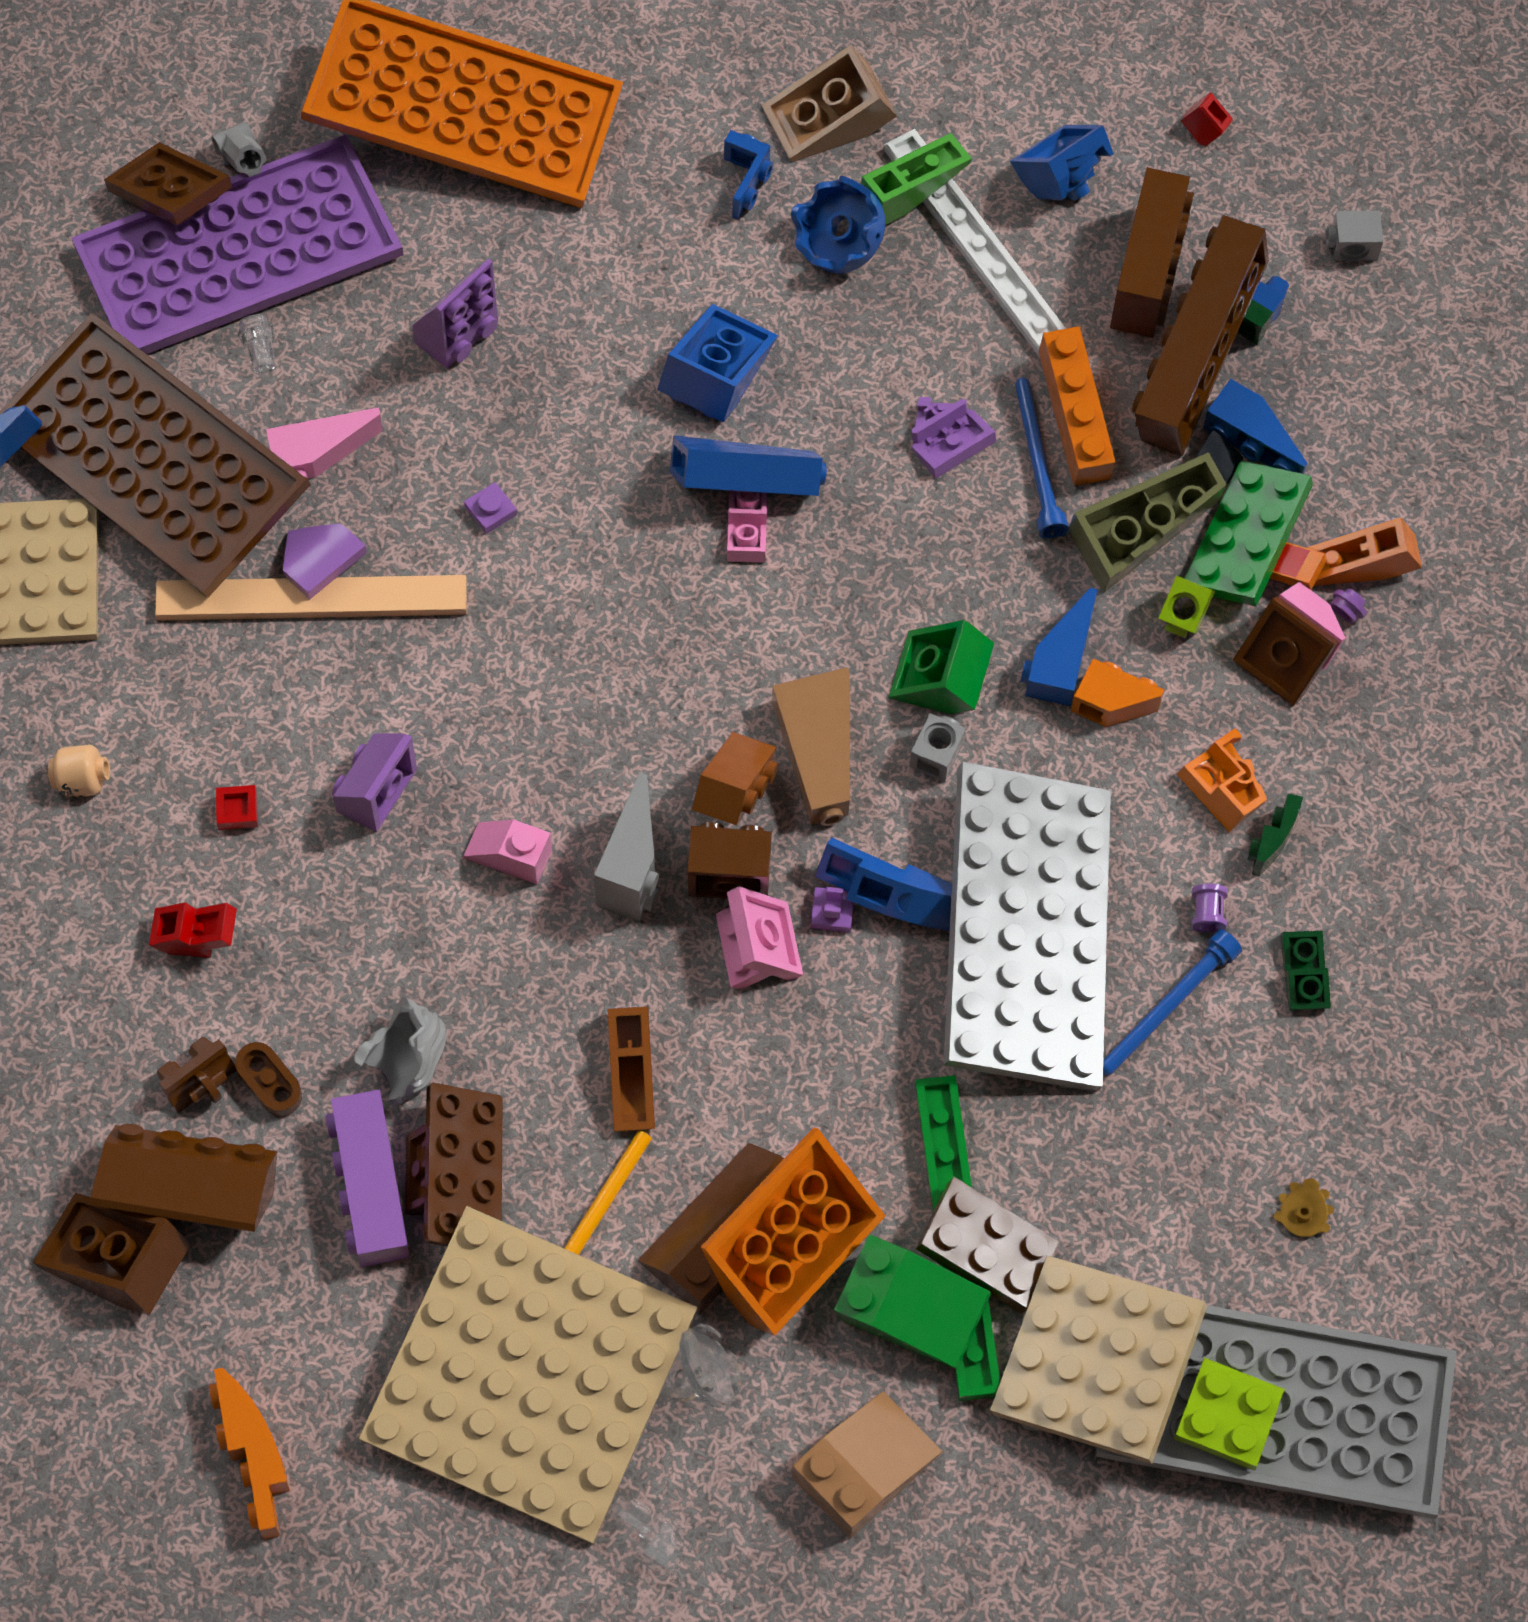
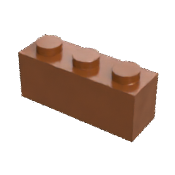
M732 732L702 772L691 810L737 826L745 813L751 815L757 799H762L767 784L771 785L773 783L779 765L778 762L773 761L777 747Z

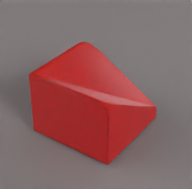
M1208 93L1196 102L1180 121L1197 142L1206 147L1224 133L1233 119L1216 97Z

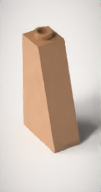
M848 667L772 686L773 707L810 824L821 822L823 826L834 825L843 820L844 816L849 815L850 672Z

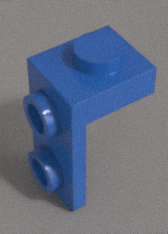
M730 130L724 140V160L748 169L732 200V218L739 220L745 209L750 211L753 208L758 196L756 188L760 181L764 183L768 181L774 163L770 161V145L758 141L749 134H740Z

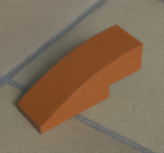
M648 1006L608 1009L614 1131L655 1129Z

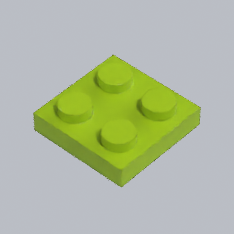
M1204 1357L1174 1439L1255 1471L1285 1389Z

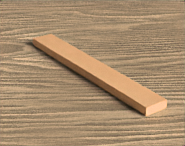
M466 575L337 577L310 600L287 578L225 579L209 598L185 580L157 581L155 616L157 621L467 615Z

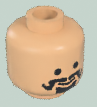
M90 744L62 747L58 749L54 758H51L48 763L50 785L53 789H58L59 793L65 798L94 796L101 791L104 781L110 778L109 761L107 757H101L98 749Z

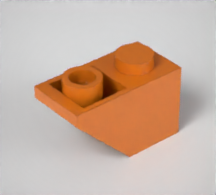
M1093 658L1074 695L1071 712L1102 726L1109 727L1158 712L1165 689L1158 687L1154 681L1148 678H1137L1123 672L1114 663L1101 662Z

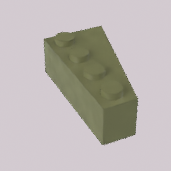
M1208 452L1075 512L1069 525V533L1103 593H1105L1218 503L1227 484Z

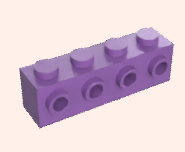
M380 1089L332 1098L333 1113L325 1115L329 1137L338 1138L340 1151L332 1152L336 1177L344 1176L346 1190L339 1191V1199L343 1216L351 1215L353 1229L345 1230L349 1255L357 1254L361 1267L410 1258Z

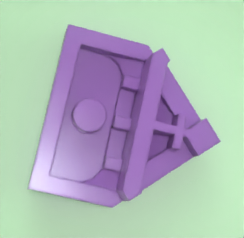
M919 397L915 428L912 429V449L935 479L996 442L995 431L974 410L967 408V399H960L956 403L951 404L934 403L931 401V397Z
M341 523L288 531L283 574L310 600L367 553L366 545Z

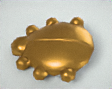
M1314 1178L1304 1179L1301 1186L1297 1182L1290 1183L1289 1188L1292 1192L1289 1195L1285 1193L1279 1195L1278 1200L1282 1205L1281 1211H1277L1274 1214L1275 1220L1282 1222L1287 1231L1297 1236L1311 1237L1319 1232L1327 1233L1330 1231V1225L1326 1222L1328 1215L1333 1214L1334 1208L1325 1202L1330 1197V1192L1327 1189L1319 1191V1182Z

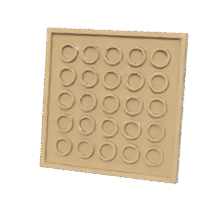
M466 1206L360 1434L359 1440L594 1544L698 1307Z

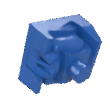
M1064 125L1010 162L1022 183L1037 199L1062 200L1068 194L1070 200H1077L1090 192L1086 181L1095 175L1093 167L1100 162L1101 156H1111L1114 153L1104 125Z

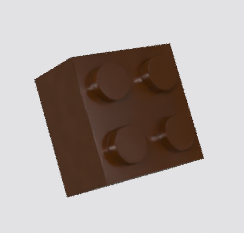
M705 822L700 824V826H691L688 859V896L728 899L727 892L739 886L768 896L772 831H764L762 827L756 825H744L740 829L724 828L723 825L714 822Z

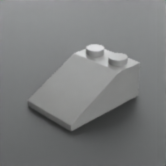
M641 772L638 774L594 874L596 906L637 921H641L645 910L653 911L660 891L656 888L659 873L655 872L647 775Z

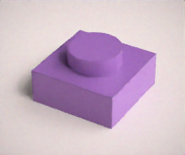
M496 482L464 501V507L485 534L518 515L517 508Z

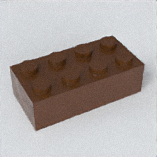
M1146 168L1116 292L1110 329L1153 338L1156 325L1164 327L1194 197V192L1187 191L1190 176Z

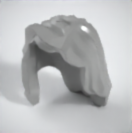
M402 997L393 1009L388 1027L373 1032L369 1041L360 1044L354 1055V1064L360 1068L365 1063L368 1066L381 1070L391 1087L388 1099L393 1104L398 1105L414 1100L426 1089L432 1079L445 1047L447 1038L446 1026L438 1018L436 1012L432 1013L426 1007L418 1006L414 1001Z

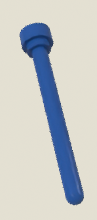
M1021 377L1015 382V388L1041 505L1039 517L1036 520L1039 536L1043 539L1061 537L1069 531L1066 514L1061 511L1060 507L1056 506L1030 382L1028 379Z
M1219 929L1207 941L1206 955L1103 1059L1104 1076L1113 1074L1217 965L1230 964L1242 952V947L1230 933Z

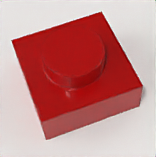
M256 785L216 788V821L218 830L258 827Z

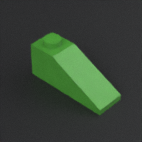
M949 133L863 175L860 184L872 191L880 201L885 214L886 225L907 215L971 163L972 158L952 133Z

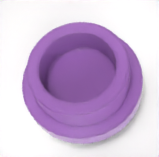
M1349 588L1345 592L1340 589L1334 592V600L1330 605L1336 613L1353 624L1358 618L1363 619L1366 616L1367 611L1363 607L1366 602L1358 593Z

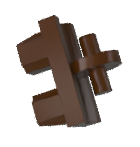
M201 1037L190 1046L188 1051L192 1057L190 1061L181 1067L175 1061H168L157 1070L161 1080L159 1085L177 1113L183 1111L193 1102L196 1104L205 1096H208L215 1104L222 1099L217 1087L227 1081V1077L237 1069L227 1052V1048L219 1039L212 1043L207 1038Z

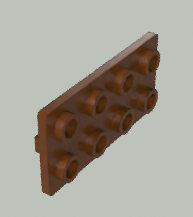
M434 1082L427 1086L426 1124L406 1135L405 1214H424V1241L426 1243L448 1247L466 1206L502 1221L503 1098L500 1095Z

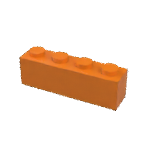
M1080 326L1044 332L1038 353L1073 485L1077 486L1110 480L1116 461Z

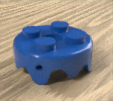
M840 176L835 181L816 184L812 198L806 203L796 204L791 211V219L795 224L797 232L795 246L811 264L827 272L841 274L854 271L862 267L873 257L883 240L885 231L883 207L872 191L846 176ZM848 219L849 227L847 232L838 237L836 234L838 224L842 220Z

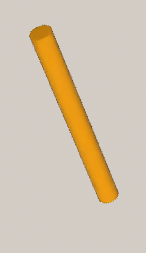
M638 1130L564 1249L580 1255L651 1142L652 1138L648 1134Z

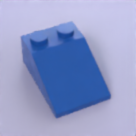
M712 304L668 354L657 390L670 396L677 402H683L703 412L710 418L725 422L737 407L777 340L778 335Z

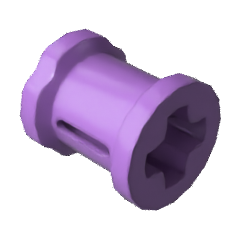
M1212 883L1194 886L1192 888V897L1196 899L1195 918L1192 919V929L1198 932L1214 933L1219 929L1226 930L1227 920L1224 918V900L1228 897L1227 888Z

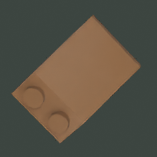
M852 44L762 104L787 156L792 162L867 137L897 117L870 64Z
M883 1391L830 1431L803 1455L792 1467V1479L851 1539L943 1451Z

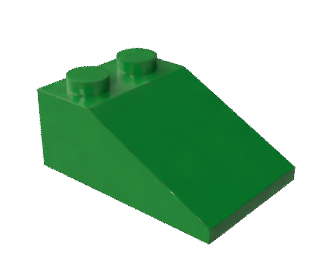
M869 1234L834 1311L843 1322L957 1370L991 1292L907 1249Z

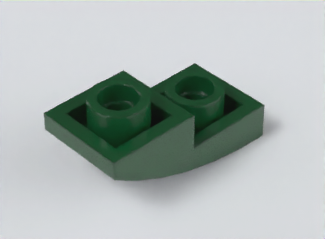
M1288 793L1284 806L1275 807L1271 826L1264 825L1260 838L1252 837L1247 860L1254 861L1252 875L1260 876L1265 872L1285 847L1295 825L1303 797Z
M1323 930L1282 932L1280 937L1289 1010L1330 1009L1328 968H1325Z

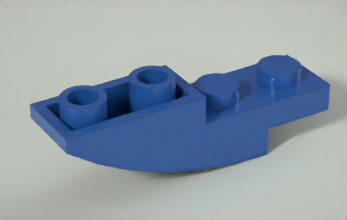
M831 838L827 842L815 877L848 891L846 899L863 907L910 923L950 931L952 883L910 864L903 870L835 838Z

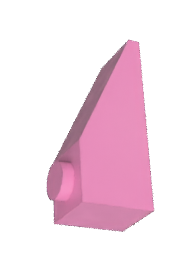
M378 407L266 429L270 450L304 477L310 479L320 475L382 432L383 429Z

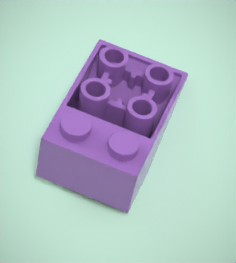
M487 259L464 276L412 325L414 343L447 369L455 361L462 362L466 359L472 350V345L480 337H489L497 327L498 314L493 262L490 259Z

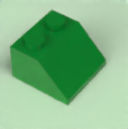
M966 620L909 630L889 698L946 714L975 710L989 666L994 642Z

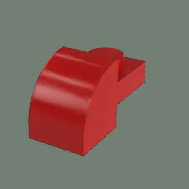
M186 902L155 908L149 946L171 955L209 958L211 957L212 949L231 946L237 908L228 903L194 908Z

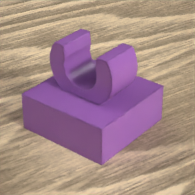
M815 887L811 929L851 932L854 902L846 899L848 891L843 890V888Z

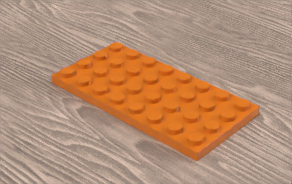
M342 0L304 103L301 119L583 209L623 82L369 0Z

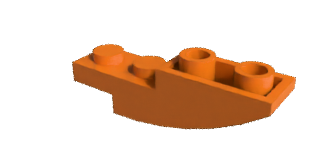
M214 1369L216 1383L209 1384V1391L213 1409L221 1408L223 1424L216 1425L220 1450L228 1449L232 1461L247 1458V1461L240 1462V1470L244 1488L252 1487L254 1502L247 1504L251 1529L259 1528L263 1540L279 1537L280 1531L273 1495L288 1492L290 1489L277 1445L264 1417L252 1398L225 1369Z

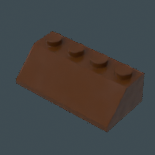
M136 1124L115 1125L103 1145L90 1196V1205L255 1232L273 1198L278 1151L267 1150L259 1144H245L242 1146L225 1143L222 1139L216 1137H205L203 1139L187 1137L181 1132L173 1130L163 1132L144 1130Z
M748 1143L638 1259V1262L681 1300L698 1307L696 1313L700 1315L723 1291L701 1246L784 1158L776 1153Z

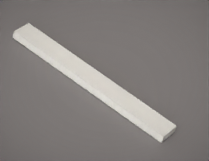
M913 129L884 144V151L894 161L927 144L918 132ZM950 179L925 199L923 203L1039 356L1038 351L1043 333L1066 328L955 181Z

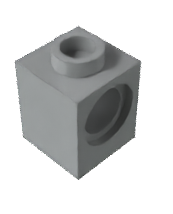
M1336 211L1332 226H1327L1326 247L1333 248L1334 261H1378L1383 245L1380 211Z
M929 713L911 751L909 767L946 782L964 744L966 728L960 726L951 717H938ZM941 741L948 747L936 749L930 743Z

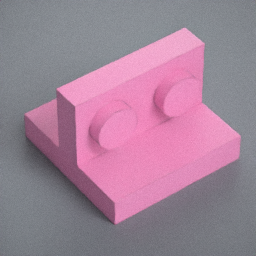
M740 886L727 892L730 907L716 913V919L730 987L735 989L746 988L771 975L786 980H793L803 976L788 902Z

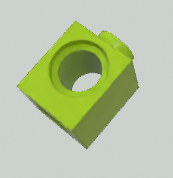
M1176 575L1158 618L1167 622L1164 629L1184 638L1188 631L1197 634L1215 591ZM1188 597L1194 601L1196 610L1191 618L1182 620L1175 613V605L1181 598Z

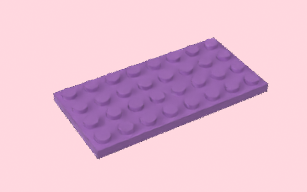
M347 134L262 166L261 173L249 177L246 173H241L230 177L231 189L220 195L216 201L207 204L194 213L190 219L177 226L143 210L71 237L110 327L145 354H148L403 256V247Z

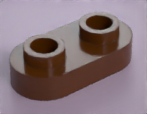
M253 1042L239 1050L235 1059L238 1075L265 1110L275 1116H286L296 1111L302 1101L300 1084L272 1048L261 1042ZM255 1061H261L265 1066L261 1071L254 1072L250 1070L251 1064ZM279 1091L289 1093L288 1098L283 1102H278L274 1099L275 1094Z

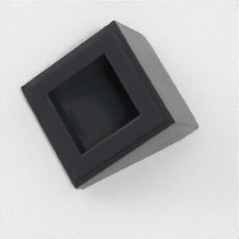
M1213 430L1196 458L1209 452L1224 481L1228 484L1244 457L1219 433Z

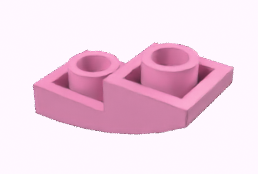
M729 490L727 561L765 563L767 493Z

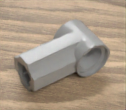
M246 122L211 135L216 153L221 152L223 156L224 166L231 164L237 172L246 173L249 177L261 173L263 163L267 159Z

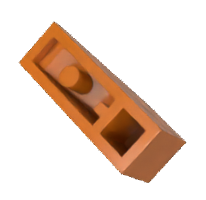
M1401 517L1306 547L1325 553L1327 560L1314 586L1386 580L1422 568L1416 534Z

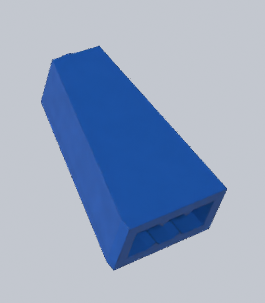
M673 436L670 474L686 488L819 496L820 485H824L826 481L827 467L826 463L823 462V458L814 451Z

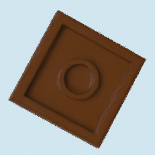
M1277 596L1271 600L1236 653L1233 661L1295 706L1302 699L1339 641Z

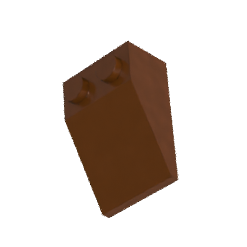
M75 1193L33 1264L117 1306L150 1315L191 1244L166 1218L90 1205L89 1196Z

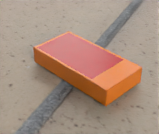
M1286 542L1270 579L1292 586L1300 582L1311 590L1327 561L1325 553Z

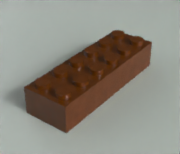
M1225 215L1222 216L1218 227L1212 226L1208 233L1205 247L1208 248L1203 260L1198 259L1193 267L1191 274L1193 283L1189 292L1184 291L1179 298L1176 313L1179 315L1174 325L1169 324L1162 338V346H1164L1159 358L1154 357L1147 372L1149 382L1145 391L1140 390L1137 393L1132 407V412L1135 413L1136 417L1135 426L1138 427L1140 440L1183 456L1269 262L1265 228Z

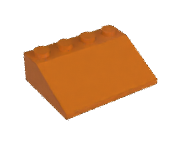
M813 1127L701 1246V1249L726 1297L747 1323L775 1336L886 1215L821 1131Z

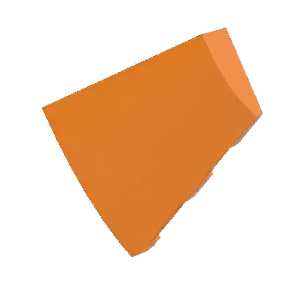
M1236 728L1216 740L1206 752L1184 765L1177 773L1178 777L1228 832L1232 831L1267 801L1262 786L1255 779V769L1251 759H1241L1232 744L1239 742L1242 738Z

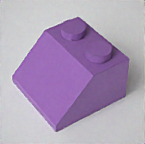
M374 733L367 745L363 743L358 747L352 760V768L346 776L341 775L333 787L332 796L336 812L375 832L379 830L417 770L413 740L407 734Z

